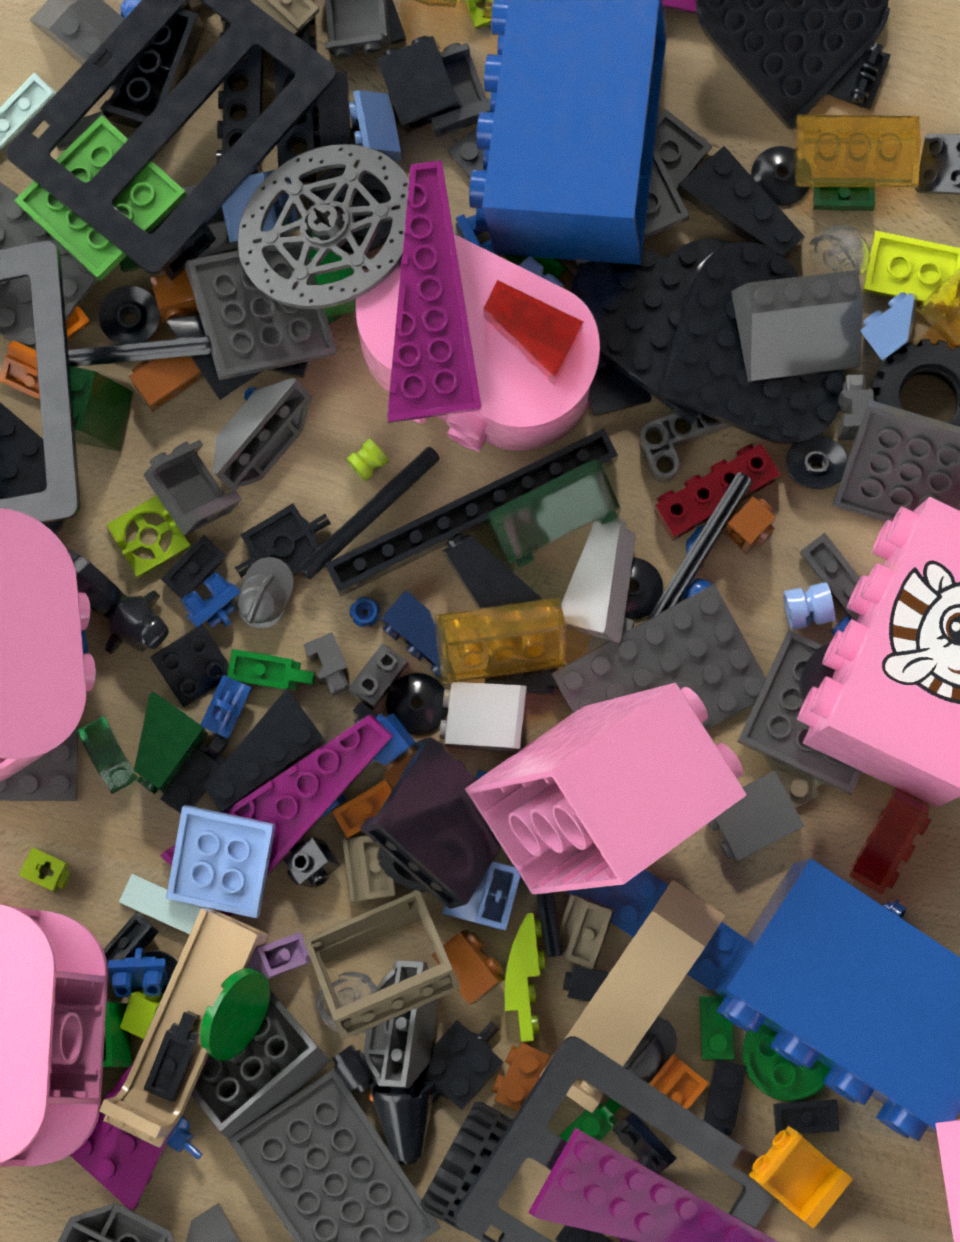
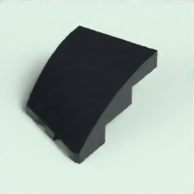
M199 314L179 318L172 317L166 320L177 338L206 336ZM211 353L190 356L219 400L261 373L256 372L219 380Z

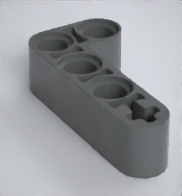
M677 413L647 423L641 430L639 443L652 477L662 483L673 480L679 468V459L675 447L732 426L721 421L708 423L703 418L702 413L693 424H690ZM678 421H685L689 424L691 430L687 434H680L675 430L674 424ZM652 431L657 432L662 437V441L659 444H650L647 442L645 435ZM660 460H668L673 465V470L669 473H662L657 469L656 464Z

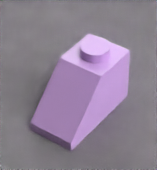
M301 932L254 949L246 968H252L264 974L270 980L312 961L305 946L304 938Z

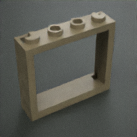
M420 891L404 895L401 898L304 939L333 1020L343 1040L461 989ZM422 919L440 964L341 1007L324 961Z

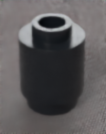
M352 1044L332 1058L335 1063L334 1069L350 1092L356 1089L360 1094L371 1086L374 1075L360 1049L356 1050Z

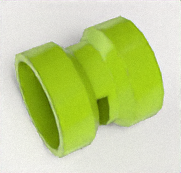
M370 438L362 444V449L357 453L352 452L346 458L349 465L364 481L373 476V471L377 467H383L389 462L386 455Z

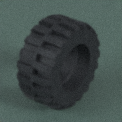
M922 339L915 345L912 342L903 345L901 350L890 354L877 371L870 386L871 390H873L874 401L902 409L900 392L903 385L913 376L932 375L946 382L954 392L957 407L954 416L947 423L960 427V347L956 345L952 349L947 347V341L938 340L934 344L931 343L930 339Z
M474 1102L420 1202L424 1211L463 1231L454 1222L455 1210L513 1120L511 1117L483 1102Z

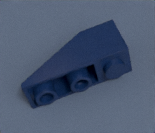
M405 590L381 618L382 623L385 625L383 631L395 641L399 638L409 645L406 650L417 660L421 661L422 658H425L433 666L430 670L442 681L448 678L453 682L456 676L429 609Z

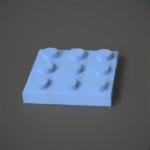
M188 805L182 806L166 899L258 918L260 916L276 824Z

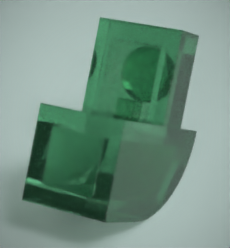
M105 715L77 730L93 765L111 794L137 781L138 775L134 772L133 766L124 753Z

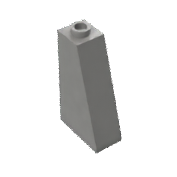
M610 516L609 520L596 517L555 618L556 621L573 631L620 643L622 638L636 534L626 528L627 523L613 516Z

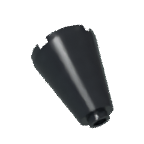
M421 1073L410 1088L406 1089L380 1087L376 1080H374L370 1086L371 1095L389 1150L400 1164H414L417 1162V1159L423 1156L434 1094V1081L432 1079L429 1082L428 1075Z

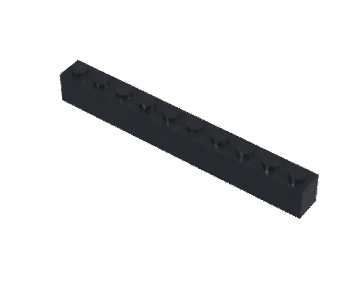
M605 428L325 563L326 569L341 597L446 546L448 540L462 533L463 537L616 463L618 454Z

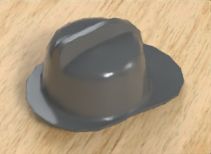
M261 558L253 563L247 571L239 589L240 593L237 595L236 606L242 620L251 627L259 629L270 628L283 615L294 585L293 573L286 563L278 558Z
M658 1016L623 1066L646 1083H649L676 1050L677 1036L675 1029L669 1021Z

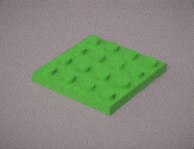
M101 115L56 161L81 181L89 182L128 139ZM151 161L115 200L113 206L149 234L188 195L185 190ZM34 181L14 200L27 215L99 282L126 257L123 252Z

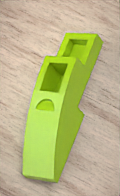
M527 913L519 927L511 948L505 976V1012L518 1011L521 1042L534 1041L533 1034H539L538 1016L531 1015L530 1003L536 1002L534 983L528 984V978L540 977L539 970H545L544 951H537L536 939L542 938L541 920H534V913Z

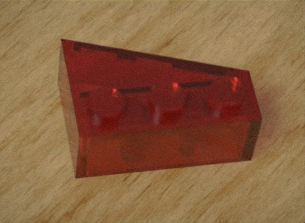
M497 280L483 307V317L511 344L518 348L526 356V359L535 365L555 386L583 330L584 321Z
M896 787L892 791L894 793L886 808L881 811L878 822L871 834L868 835L849 872V877L880 894H883L886 887L893 888L900 875V872L896 871L902 860L906 863L908 862L916 847L912 844L917 833L922 836L931 822V819L927 817L929 814V803Z

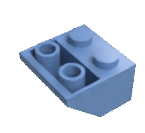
M362 90L353 91L354 101L349 102L352 127L353 129L359 128V131H354L356 145L377 150L395 162L402 161L390 94Z
M275 170L249 175L222 205L230 242L238 241L240 221L253 193ZM283 193L273 204L265 220L263 232L274 228L289 198L288 194ZM295 207L291 211L285 225L298 221Z
M901 292L888 302L891 308L883 314L880 310H877L862 321L865 327L860 331L881 360L887 359L890 354L900 350L903 345L911 341L918 300L915 293L907 295L905 292Z
M493 861L468 904L452 909L444 905L442 914L506 931L521 875L515 867Z

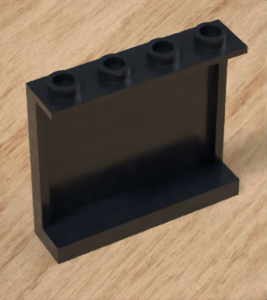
M428 737L412 744L411 747L416 750L412 760L377 816L366 819L360 829L444 905L452 909L468 904L499 852L501 845L465 790V788L478 779L467 770L461 761L452 757L439 741Z

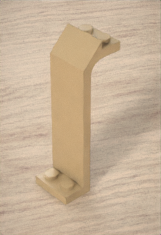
M672 880L565 1039L570 1036H576L623 1067L726 915L675 880ZM582 1079L575 1080L566 1096L591 1113L594 1112L604 1093Z
M215 909L200 910L124 1086L115 1097L104 1099L99 1111L106 1114L105 1122L159 1148L162 1146L181 1118L209 1055L206 1049L202 1047L199 1036L197 1048L175 1102H170L145 1091L144 1086L166 1030H170L173 1023L179 1025L184 1011L187 1012L189 1010L201 1015L194 1031L200 1034L201 1023L207 1005L213 1006L223 990L221 987L223 981L234 972L247 967L255 947L263 946L269 934Z

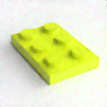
M875 230L862 292L894 298L901 292H905L907 295L915 293L918 297L917 303L953 310L960 279V248Z

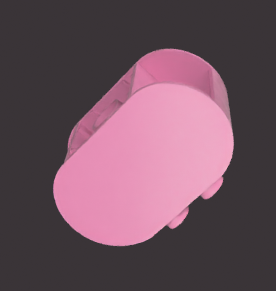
M454 234L482 408L477 411L436 417L446 421L447 425L450 426L447 433L450 439L476 452H480L485 441L498 448L512 451H528L548 446L567 435L578 424L588 408L590 385L597 370L600 352L599 333L593 315L584 302L570 291ZM401 262L382 283L356 299V319L363 358L372 376L387 392L390 390ZM427 418L415 419L412 421L417 422L419 424H425Z
M0 508V782L50 752L71 735L81 719L86 703V692L92 690L96 675L95 662L92 655L83 654L81 631L85 630L89 623L90 602L86 593H79L77 590L76 570L66 547L47 526L37 519L19 511Z
M1 904L0 1167L47 1165L62 1160L78 1150L92 1134L99 1118L108 984L107 960L97 938L78 921L59 913Z

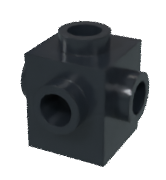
M314 837L295 845L290 851L291 854L284 859L289 868L287 874L296 885L310 888L323 885L329 879L328 875L341 866L326 842Z

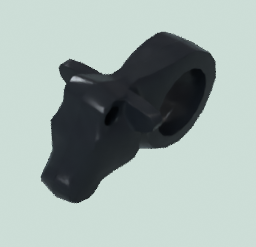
M68 550L76 570L78 592L86 593L89 598L90 608L109 622L111 636L106 644L105 651L113 654L123 642L141 652L147 648L156 649L159 647L169 633L164 620L153 608L160 595L156 591H152L144 597L127 596L92 563L75 551Z

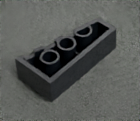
M182 9L133 62L126 75L119 79L115 85V91L109 100H105L100 108L109 121L138 129L188 74L205 27L197 13Z
M725 146L678 184L677 191L681 198L690 201L698 207V210L707 216L710 215L723 224L724 228L732 233H736L746 242L765 245L785 259L802 246L805 236Z
M287 688L205 784L204 788L223 813L285 772L326 741Z

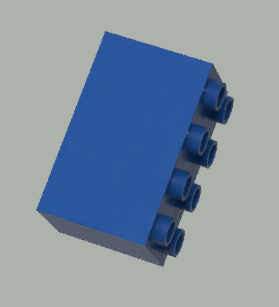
M494 0L491 27L492 34L498 35V55L488 54L486 57L484 89L485 92H491L490 112H480L477 124L478 150H484L483 170L472 171L469 188L470 208H476V230L489 232L495 254L569 260L583 259L596 262L641 265L667 42L663 0Z
M810 858L793 863L713 986L712 990L724 997L716 1012L746 1032L751 1030L757 1033L763 1023L777 1033L769 1046L772 1050L800 1068L805 1066L811 1069L816 1060L822 1062L830 1068L822 1083L852 1103L857 1101L865 1106L870 1096L874 1097L884 1104L875 1118L907 1139L911 1137L919 1142L926 1131L937 1133L935 1123L955 1120L960 1113V957Z

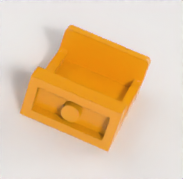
M788 1126L775 1136L772 1142L773 1145L768 1152L755 1161L752 1167L753 1171L749 1176L801 1221L814 1229L853 1178L832 1163L804 1139L798 1131Z

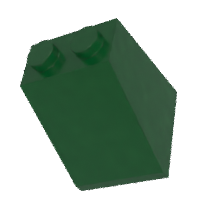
M70 366L76 443L120 452L133 391L96 371Z
M152 691L148 699L134 772L140 776L137 782L153 794H156L158 790L162 793L166 792L194 751L201 746L209 733L203 726L154 691Z

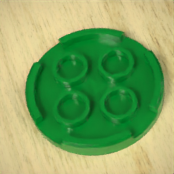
M252 968L240 969L225 979L221 984L223 990L213 1006L207 1005L200 1029L201 1045L210 1056L217 1060L224 1061L238 1055L254 1038L264 1020L270 999V985L264 974Z
M763 1023L757 1033L751 1030L746 1033L742 1045L743 1065L747 1066L746 1074L750 1081L762 1093L781 1101H799L815 1095L824 1088L825 1084L822 1082L830 1068L822 1062L816 1060L811 1069H808L805 1066L800 1068L769 1047L777 1033Z

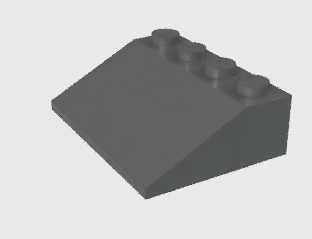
M857 270L752 282L731 291L748 382L861 367L862 333L860 330L862 329L863 297Z
M270 990L267 1012L254 1038L246 1048L231 1059L221 1061L209 1055V1059L198 1077L192 1096L219 1131L229 1139L285 1102L331 1061Z

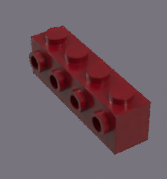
M762 443L756 447H753L752 444L743 447L736 452L737 458L728 463L726 459H723L709 468L711 473L701 478L699 474L695 475L683 483L685 488L677 493L670 490L657 498L658 504L655 505L654 512L672 542L709 520L737 473L741 472L753 480V484L743 500L779 479L781 474Z

